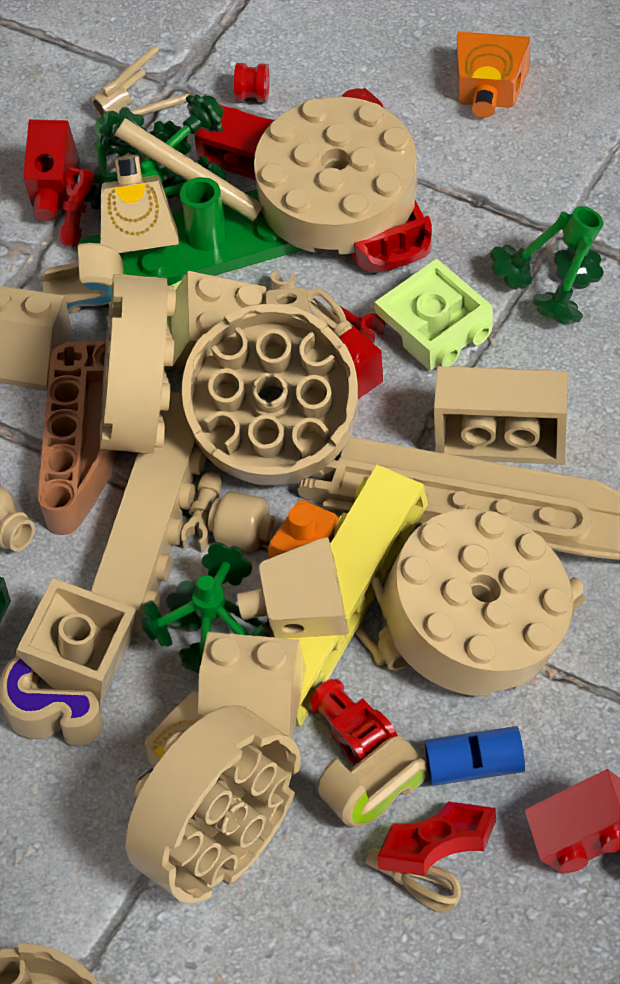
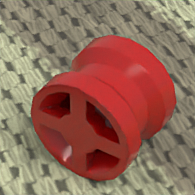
M236 63L234 70L235 101L255 98L258 102H267L270 82L268 64L259 63L256 67H248L246 63Z

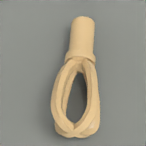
M322 289L308 291L309 310L331 326L329 328L338 337L352 328V324L346 320L343 310L328 292ZM321 296L331 306L335 314L313 297Z
M374 847L369 852L366 859L367 865L393 877L395 882L404 885L414 898L430 909L439 913H445L452 910L460 900L462 895L460 883L455 875L449 871L433 865L430 866L425 876L378 869L377 860L380 849ZM410 876L434 883L451 891L452 894L451 896L437 894L422 886Z

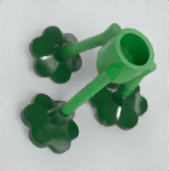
M585 206L576 207L571 215L564 211L561 212L556 222L525 249L520 248L516 251L514 247L507 244L502 248L494 247L490 251V257L493 261L491 265L493 273L498 278L504 279L506 285L511 289L516 290L520 286H529L532 283V277L529 273L531 255L557 232L562 230L563 241L568 246V249L558 251L555 254L554 263L558 266L556 271L557 277L564 282L558 285L555 293L535 294L532 302L538 306L537 311L541 315L553 318L559 323L570 324L571 321L580 322L583 314L578 310V305L570 300L573 294L571 287L574 285L577 288H587L591 282H598L603 277L604 271L600 266L601 257L597 252L590 249L603 227L602 217L593 209Z

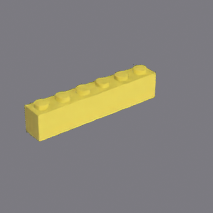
M378 464L369 478L364 477L360 481L355 492V502L349 513H343L337 520L333 532L334 538L330 543L335 559L349 634L286 638L300 640L306 665L295 723L300 728L311 710L308 706L309 699L315 690L329 679L376 596L371 584L372 579L377 577L381 585L383 584L400 551L428 505L424 484Z

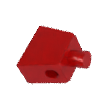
M29 119L23 180L33 207V216L42 221L54 220L57 215V209H62L63 201L67 202L68 200L64 184L65 173L68 167L79 169L80 159L68 120Z

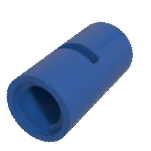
M518 726L424 740L431 786L525 772L524 751Z

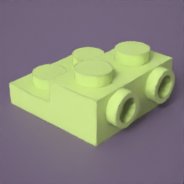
M438 259L429 263L374 302L375 313L402 336L403 348L429 371L440 364L446 367L451 366L460 356L463 347L470 342L475 345L483 343L489 337L493 327V306Z

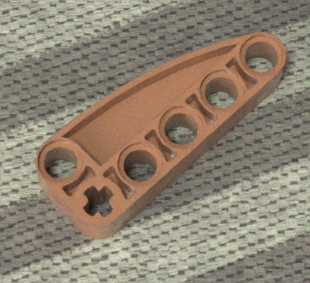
M106 340L65 342L58 345L52 351L50 357L38 500L46 528L57 535L70 534L82 524L108 482L120 451L100 449L101 402Z

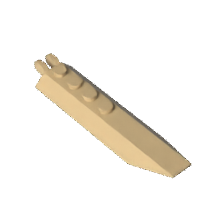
M349 437L342 449L339 460H332L322 470L313 474L311 477L316 478L315 480L311 478L303 479L299 482L297 488L298 495L305 498V500L323 503V508L349 513L355 502V492L360 481L364 477L369 478L378 464L424 484L428 505L417 523L419 526L427 520L449 511L461 509L494 511L527 526L540 535L554 551L620 560V492L600 481Z

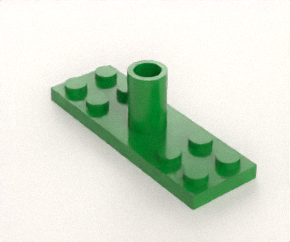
M197 177L183 184L180 189L182 211L172 213L178 230L179 244L119 254L123 260L124 275L167 278V284L170 286L181 281L187 271L216 276L302 251L303 249L279 237L267 224L261 210L253 222L222 203L220 186L216 181L207 177ZM257 189L245 192L258 201ZM101 234L82 239L80 242L81 244H101ZM109 304L102 305V306H103V308H107V307H109Z

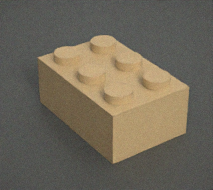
M461 365L453 367L437 366L434 401L435 452L490 462L565 465L569 371H554L551 369L523 370L506 367L471 368Z

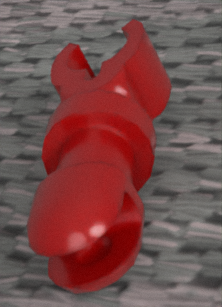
M68 167L64 179L68 200L67 202L63 201L62 209L66 210L64 225H60L59 241L64 246L75 247L81 239L82 229L79 228L81 214L86 213L87 205H83V201L92 187L93 173L90 170Z

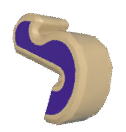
M18 655L8 662L0 679V702L5 718L15 733L29 739H43L62 730L65 742L69 745L89 744L102 733L104 722L99 702L91 691L39 689L41 677Z

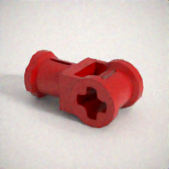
M329 679L315 690L309 699L308 706L314 713H321L329 721L332 738L337 742L345 757L355 766L388 738L397 737L398 735L390 721L380 711L373 709L363 698L355 703L344 692L345 686L339 679Z

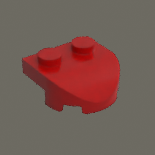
M415 200L414 209L405 224L387 229L369 239L354 242V253L350 254L355 263L361 269L368 272L389 271L421 260L431 252L432 248L431 219L429 215L424 217Z

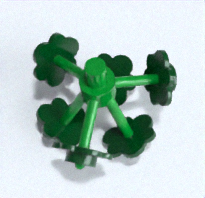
M221 542L212 543L208 548V554H205L201 560L202 565L209 569L208 575L201 576L197 580V586L191 581H182L177 585L176 593H170L166 597V605L171 608L168 614L162 616L157 605L152 600L142 605L146 614L141 616L143 631L150 640L157 639L162 647H169L173 644L170 633L167 630V624L169 623L177 628L186 626L187 630L191 632L198 631L201 628L200 642L190 645V648H183L179 651L181 665L196 673H199L207 633L211 632V620L220 617L230 628V634L263 637V634L270 627L268 615L242 620L238 600L234 604L225 599L221 585L226 582L233 586L240 585L243 578L251 574L253 567L249 560L243 558V552L239 547H227Z

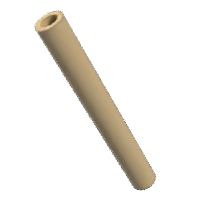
M124 118L117 129L116 137L188 181L197 177H207L216 181L220 186L222 203L253 222L262 209L260 202L128 119Z

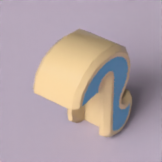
M97 243L79 244V262L47 268L42 273L43 292L64 295L69 314L78 312L81 306L108 304L111 302V297H113V293H111L113 274L124 275L123 260L114 249Z

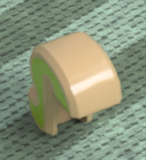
M402 736L390 737L350 770L335 757L320 776L319 796L348 827L365 826L379 818L400 793L407 795L417 789L427 776L428 762Z

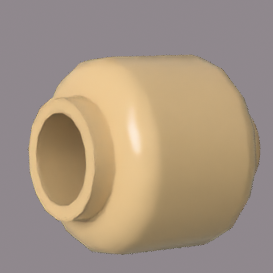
M229 491L222 499L216 498L209 513L208 530L214 534L216 542H221L227 547H239L242 551L254 552L260 547L263 540H271L276 518L273 515H269V506L264 498Z

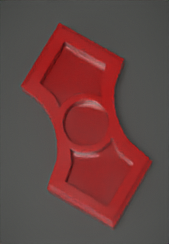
M448 801L438 814L429 819L410 824L393 823L377 855L378 869L425 876L430 866L446 856L464 851L484 852L496 823V808Z

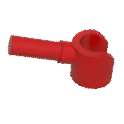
M341 307L346 320L360 330L372 343L375 342L376 335L369 329L376 330L379 334H384L386 323L377 314H367L362 318Z

